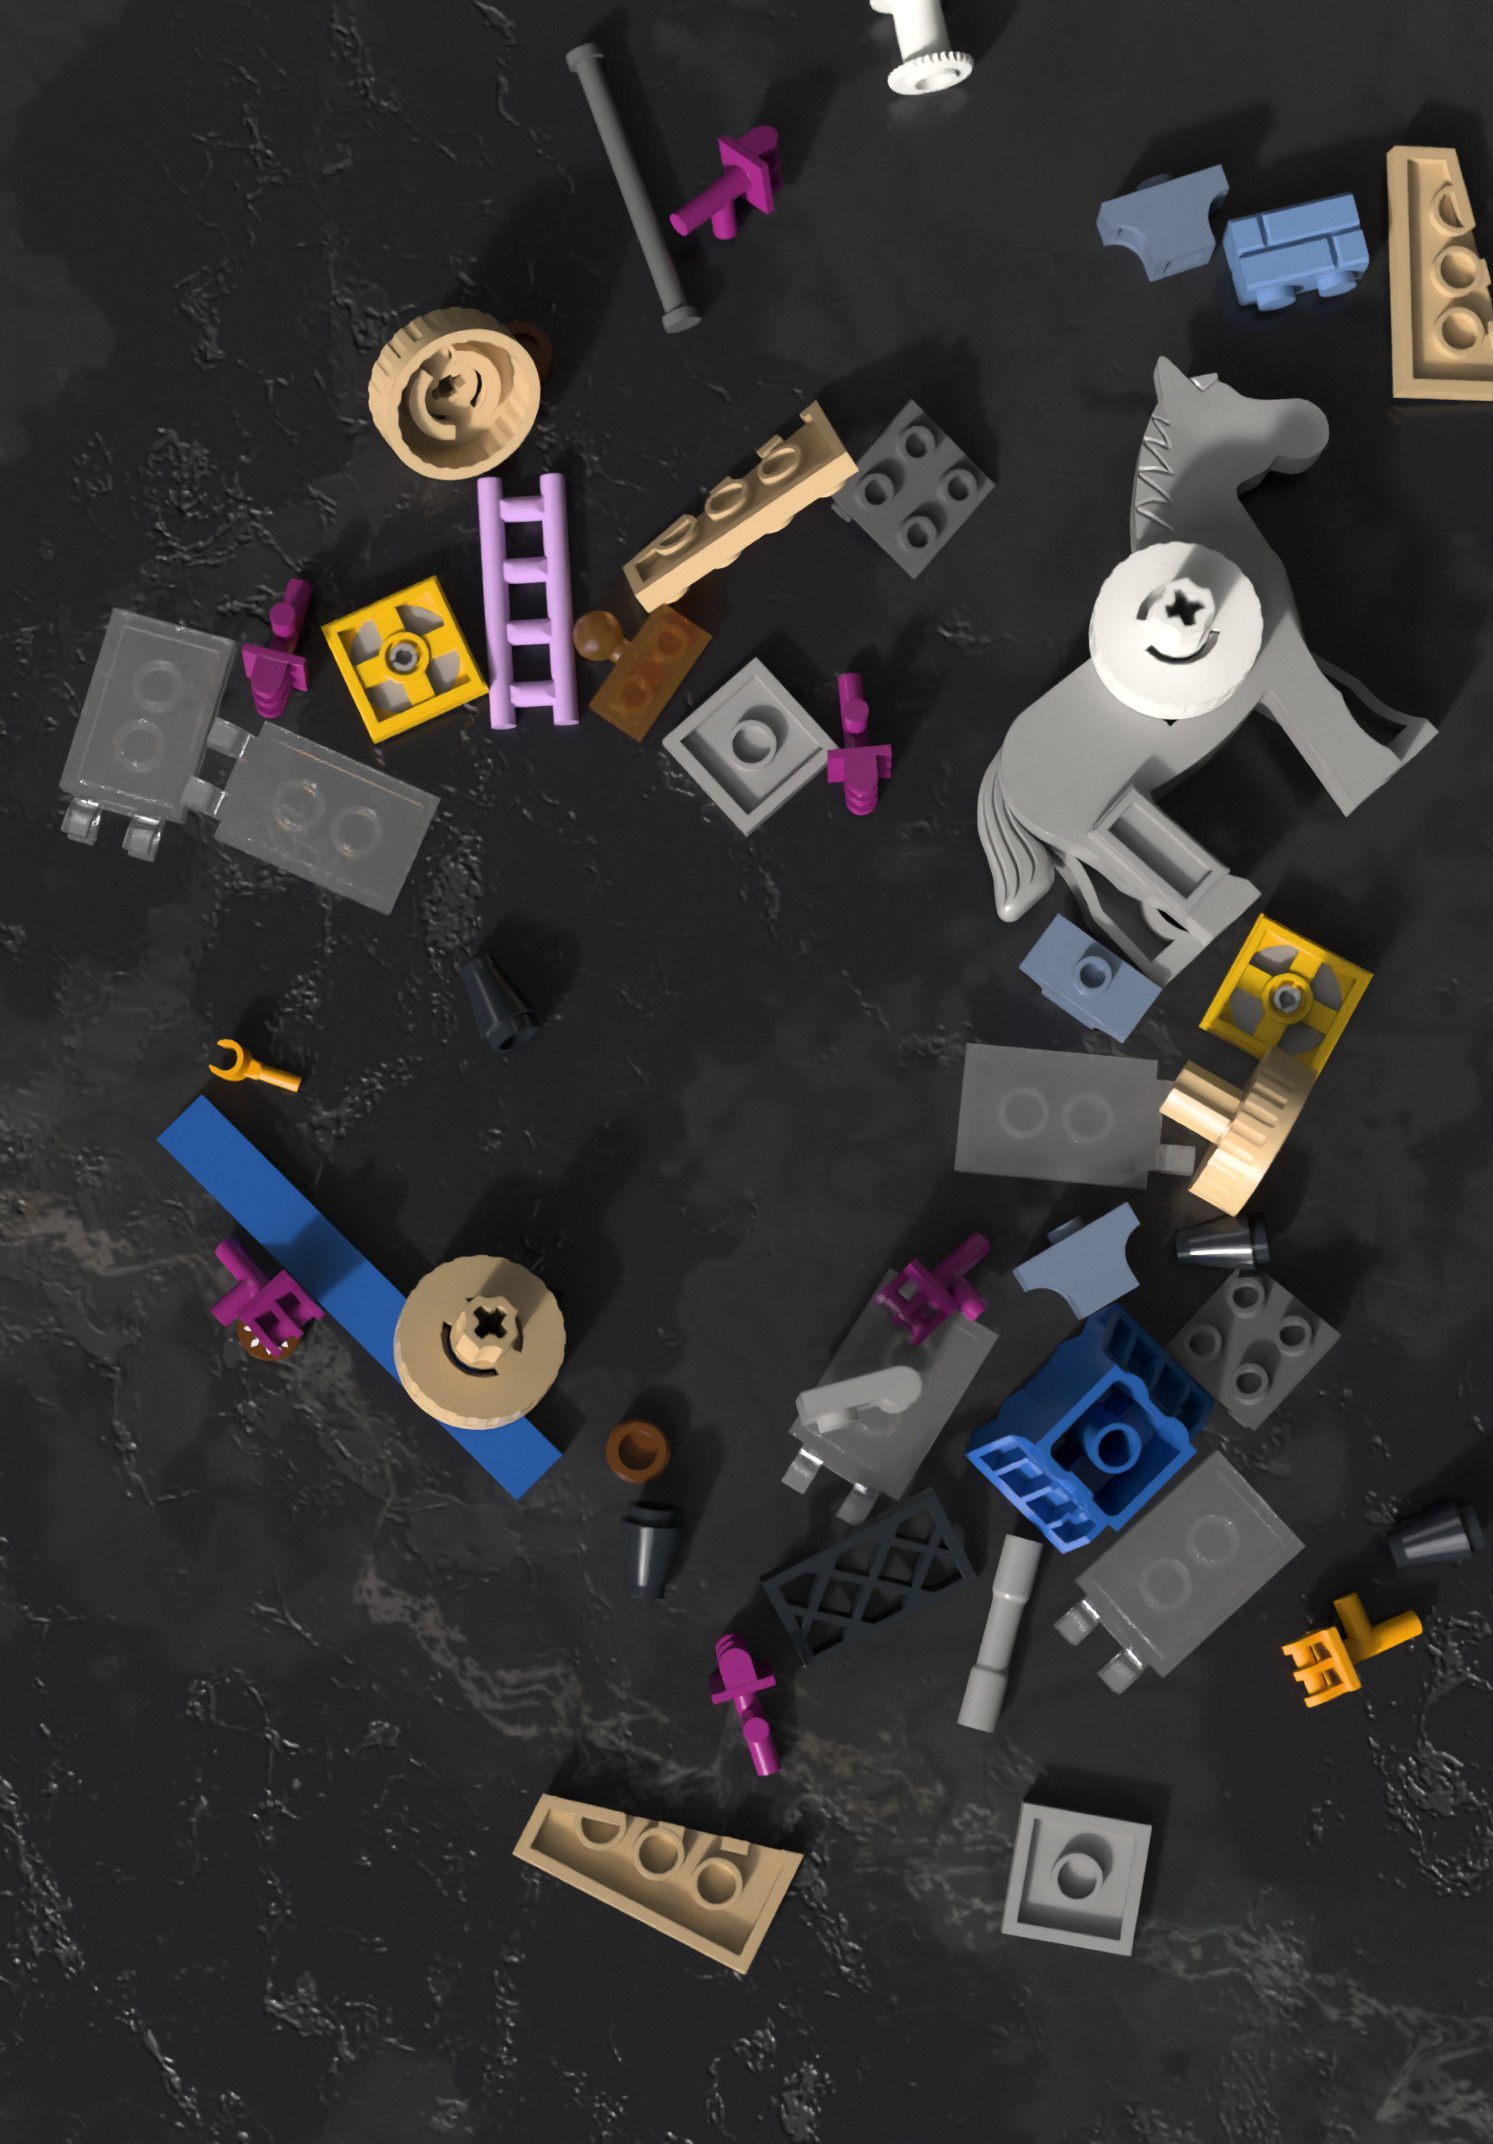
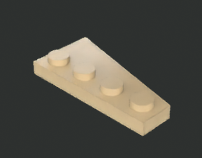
M1394 146L1387 153L1393 397L1493 401V307L1487 289L1491 280L1485 259H1479L1471 229L1476 225L1456 151L1453 148Z
M816 400L799 414L806 424L784 442L781 437L775 435L757 451L762 461L742 479L734 480L728 476L709 492L711 496L705 504V511L696 519L692 515L681 516L622 567L635 596L648 613L662 604H669L681 598L695 581L713 569H720L734 562L744 548L766 533H774L783 529L792 521L797 512L819 497H828L836 493L844 486L850 476L859 471L829 418Z
M542 1794L512 1853L520 1859L742 1974H746L804 1856L790 1851L764 1847L743 1840L717 1836L683 1826L640 1818L623 1812Z

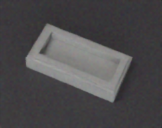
M1133 783L1087 834L1184 922L1230 872V869Z

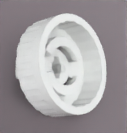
M1170 542L1166 544L1158 543L1142 551L1138 550L1131 554L1127 560L1121 562L1113 570L1110 577L1105 580L1092 612L1089 627V646L1093 664L1098 675L1110 692L1121 702L1148 716L1162 719H1186L1203 715L1216 709L1229 700L1242 686L1261 647L1263 617L1261 616L1259 598L1253 589L1254 586L1233 561H1229L1216 550L1205 548L1204 545ZM1172 608H1179L1180 614L1183 617H1187L1189 626H1184L1180 617L1169 618ZM1210 631H1218L1219 634H1213V633H1210V634H1209V632H1210ZM1206 643V646L1197 656L1187 661L1171 662L1159 658L1151 650L1146 651L1152 646L1162 655L1171 658H1184L1198 652Z

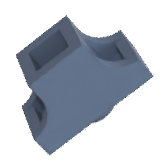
M1220 164L1174 180L1171 174L1152 177L1139 184L1136 188L1137 192L1101 204L1097 226L1104 246L1118 244L1132 249L1141 258L1149 281L1152 282L1209 263L1216 242L1209 225L1208 216L1217 209L1222 208L1229 185Z
M1059 913L1019 966L1022 971L1042 988L1041 993L1091 1030L1093 1028L1100 1029L1121 1043L1127 1039L1163 990Z
M1128 1202L1087 1226L1084 1225L1080 1216H1077L1046 1235L1052 1247L1012 1271L1025 1292L1037 1288L1053 1290L1067 1300L1078 1320H1081L1139 1286L1138 1281L1127 1264L1125 1246L1129 1235L1140 1225V1222Z

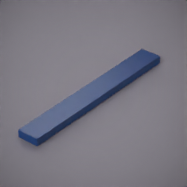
M201 1094L156 1140L403 1386L395 1365L393 1341L397 1321L407 1298ZM447 1339L449 1353L456 1364L469 1372L482 1374L479 1370L469 1368L461 1363L452 1352L450 1341ZM525 1416L507 1425L485 1430L458 1428L437 1420L517 1501L563 1456Z

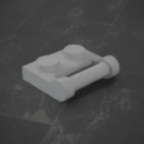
M897 1366L802 1392L796 1400L802 1426L817 1423L819 1433L822 1434L857 1424V1421L861 1420L859 1411L879 1406L884 1412L890 1414L901 1413L920 1396L922 1380L914 1369L907 1366Z

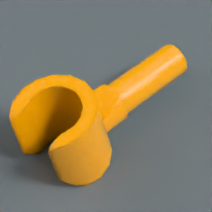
M223 1039L216 1043L224 1048L236 1051L238 1058L235 1066L226 1071L209 1065L214 1074L231 1082H238L249 1077L255 1080L260 1079L295 1092L298 1091L302 1077L253 1059L252 1054L247 1048L233 1040Z

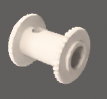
M870 0L872 9L880 13H891L894 16L904 65L898 66L888 76V83L891 89L901 94H922L950 87L962 81L971 73L974 68L972 56L965 54V52L960 53L959 51L953 52L951 50L940 0Z

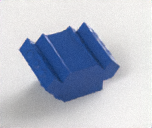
M1116 1302L1090 1314L1081 1335L1060 1343L1055 1354L1049 1359V1362L1022 1389L1020 1388L1014 1395L1004 1399L995 1421L974 1429L964 1455L1064 1554L1089 1544L1107 1525H1110L1118 1532L1197 1452L1190 1441L1207 1425L1215 1400Z

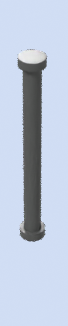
M599 43L581 45L570 51L566 55V60L570 71L578 72L666 312V315L662 318L663 325L667 333H676L689 329L699 323L701 317L697 306L689 305L601 66L605 59L601 45Z

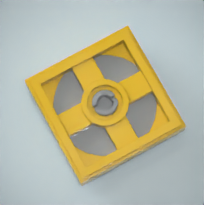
M436 575L321 627L374 744L489 692Z
M1261 913L1198 1026L1259 1060L1273 1045L1318 1071V1078L1374 974Z

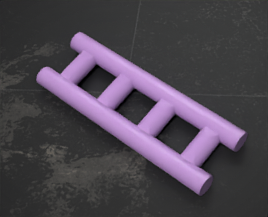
M558 473L540 476V496L503 498L501 478H481L477 481L491 728L510 729L516 727L515 707L553 705L555 725L579 723L565 476ZM542 521L544 557L507 559L505 523ZM546 582L548 618L510 621L508 584ZM549 643L551 680L514 683L512 646Z

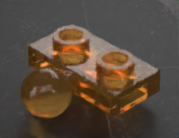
M665 603L653 610L631 643L623 638V631L619 621L610 613L597 610L584 614L576 622L573 629V642L577 651L583 657L592 661L610 659L616 663V666L588 707L638 742H641L712 636Z

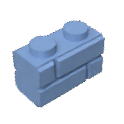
M1346 192L1228 220L1223 233V245L1229 268L1232 271V280L1238 303L1241 307L1258 303L1260 311H1270L1293 303L1296 300L1295 294L1318 289L1320 296L1328 297L1347 292L1357 285L1356 279L1362 278L1369 264V254L1363 231L1359 226L1360 220L1353 194Z

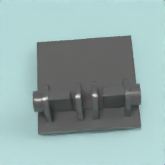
M909 399L857 459L855 464L859 471L850 476L840 490L830 495L835 500L831 507L844 520L850 522L854 519L915 579L996 485L912 399Z
M1256 1265V1270L1236 1269L1163 1349L1199 1385L1227 1407V1412L1245 1428L1249 1426L1255 1431L1337 1342L1341 1334Z

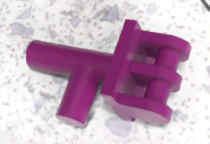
M770 126L756 127L737 141H734L726 134L718 139L724 176L670 215L671 223L678 233L686 236L711 217L714 235L717 238L730 239L738 233L734 199L738 196H742L766 214L774 210L773 195L781 190L785 183L783 171L780 169L782 164L781 153L777 149L779 138L774 128Z
M289 580L283 603H278L272 607L270 620L273 636L269 649L244 643L242 649L246 676L250 677L256 710L261 716L266 718H276L285 711L292 688L308 691L310 684L306 658L293 655L313 592V586L304 580Z
M847 673L838 678L845 749L827 750L828 783L844 782L846 805L852 813L866 815L871 813L877 805L878 778L891 777L892 751L891 744L870 746L868 731L869 707L865 702L863 676L858 673Z
M972 1233L930 1273L915 1258L871 1301L877 1307L883 1303L895 1315L891 1322L896 1327L902 1323L914 1335L910 1342L917 1348L958 1308L972 1322L990 1305L964 1276L991 1251V1246L983 1235Z
M227 1238L217 1246V1257L238 1281L232 1289L209 1308L226 1328L239 1317L265 1348L277 1358L284 1352L280 1347L292 1335L299 1339L304 1334V1331L301 1329L304 1324L313 1316L319 1321L325 1315L312 1295L284 1269L270 1280L236 1238Z
M736 1632L725 1633L716 1643V1654L721 1674L708 1678L711 1697L714 1704L734 1699L743 1734L747 1739L757 1774L760 1776L769 1775L779 1771L782 1768V1764L758 1690L776 1685L769 1659L753 1663L747 1642L742 1635Z

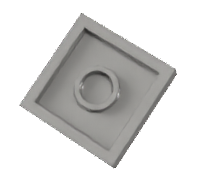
M757 657L662 740L663 746L746 837L827 766V750L840 749Z
M1022 1801L1001 1932L1131 1956L1152 1825L1150 1823Z

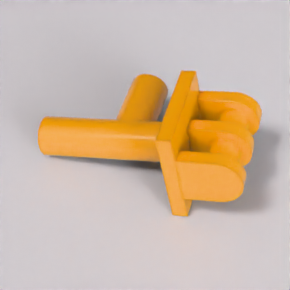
M1352 1592L1333 1601L1348 1639L1342 1641L1336 1626L1312 1629L1305 1632V1635L1282 1645L1284 1654H1292L1298 1667L1297 1670L1293 1671L1296 1681L1303 1680L1309 1695L1304 1697L1307 1707L1316 1706L1347 1691L1361 1688L1362 1686L1353 1665L1421 1634L1422 1625L1415 1612L1412 1610L1406 1611L1372 1627L1357 1592ZM1310 1646L1312 1647L1317 1660H1315V1657L1311 1651ZM1321 1672H1323L1324 1677H1325V1679H1326V1681H1327L1328 1686L1326 1685L1325 1680H1324V1678H1323Z

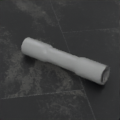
M1006 1534L992 1587L993 1600L978 1658L971 1668L957 1722L959 1724L995 1733L1009 1680L1008 1667L1023 1609L1031 1595L1044 1545L1042 1543Z

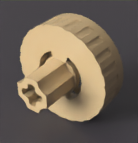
M450 307L449 309L434 310L429 312V314L417 317L395 333L389 343H386L372 369V377L368 387V403L377 429L406 465L414 471L431 478L458 480L473 477L492 469L508 458L519 447L529 433L537 415L540 402V381L536 366L528 352L496 318L472 308ZM477 370L481 375L482 386L480 393L476 397L473 404H471L470 402L476 394L478 385L477 374L475 371ZM427 410L436 415H445V420H438L430 416Z
M1271 1045L1241 1090L1188 1060L1159 1112L1212 1141L1190 1182L1188 1191L1231 1216H1235L1246 1203L1280 1149L1315 1083L1318 1071Z
M476 1255L472 1257L455 1258L454 1261L443 1263L419 1281L417 1287L412 1290L398 1318L394 1333L393 1353L400 1380L407 1393L420 1408L448 1425L463 1429L485 1430L512 1423L530 1412L541 1401L558 1375V1370L563 1363L565 1355L564 1345L566 1344L562 1312L559 1310L552 1292L545 1287V1283L538 1276H534L524 1266L510 1262L508 1259ZM489 1322L496 1326L498 1329L496 1334H489L483 1339L474 1332L477 1326L483 1327ZM443 1323L451 1326L449 1337L451 1350L461 1363L477 1370L494 1368L497 1376H495L494 1372L483 1374L469 1372L456 1364L449 1353L447 1344L449 1328L443 1326Z

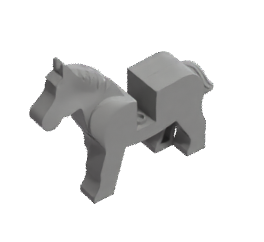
M1160 356L1153 374L1158 404L1147 425L1140 446L1134 476L1130 514L1131 552L1133 554L1138 550L1142 551L1158 543H1196L1204 545L1205 548L1210 550H1216L1229 561H1233L1241 569L1245 577L1249 578L1261 604L1263 631L1261 634L1260 650L1246 680L1229 700L1203 715L1186 719H1167L1166 721L1162 718L1140 713L1121 702L1105 686L1096 671L1091 657L1024 710L1013 722L1002 747L989 764L982 779L977 804V825L980 840L993 875L997 914L1003 921H1017L1050 890L1054 883L1055 867L1072 890L1082 911L1085 924L1108 950L1163 989L1218 935L1260 897L1261 893L1249 880L1227 874L1184 922L1087 836L1092 827L1132 783L1155 803L1203 768L1230 741L1252 711L1256 710L1281 725L1347 817L1420 752L1439 731L1426 718L1410 716L1388 707L1378 700L1359 679L1309 650L1285 567L1238 499L1239 495L1259 485L1269 471L1297 474L1313 466L1328 442L1329 425L1326 415L1314 403L1300 398L1261 400L1244 397L1229 385L1220 382L1217 373L1187 378L1169 359ZM1172 608L1169 618L1180 617L1183 625L1189 626L1187 617H1183L1180 614L1179 608ZM1210 631V632H1209V634H1210V633L1219 634L1218 631ZM1206 643L1198 652L1184 658H1171L1162 655L1152 646L1147 650H1151L1159 658L1171 662L1187 661L1197 656L1206 646ZM1158 909L1166 912L1189 932L1171 925L1162 917Z

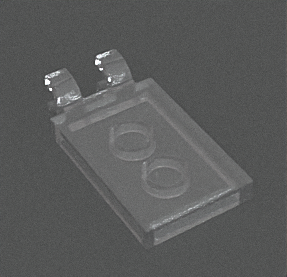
M113 608L59 784L62 791L75 794L67 809L61 827L62 832L68 833L67 837L69 839L94 846L103 809L133 817L122 845L124 849L129 850V856L150 862L155 861L165 820L184 825L238 647L234 640Z
M217 717L206 740V746L238 760L224 791L191 775L180 798V804L221 821L214 839L389 916L441 798L269 721H265L259 736L256 737L246 730Z
M967 1043L954 1168L956 1172L1146 1190L1148 1171L1192 1176L1196 1147L1160 1144L1163 1113L1159 1112L1175 1081L1156 1080L1157 1060Z
M890 1268L816 1388L897 1366H907L914 1369L922 1380L920 1396L901 1413L890 1414L884 1412L879 1406L859 1411L861 1420H858L857 1424L822 1434L819 1433L817 1423L802 1426L800 1416H798L788 1433L804 1444L781 1480L782 1483L801 1495L805 1493L821 1465L848 1480L854 1486L835 1516L853 1527L863 1523L881 1491L897 1501L900 1499L999 1335L978 1322H971L963 1313L956 1310L916 1348L910 1342L914 1335L902 1323L896 1327L891 1322L895 1315L883 1303L877 1307L871 1301L899 1275Z
M1214 1450L1074 1579L1086 1595L1058 1619L1053 1626L1070 1644L1075 1646L1099 1622L1109 1631L1124 1649L1097 1672V1675L1114 1693L1117 1692L1120 1695L1138 1678L1149 1664L1160 1677H1165L1295 1557L1305 1545L1219 1450Z

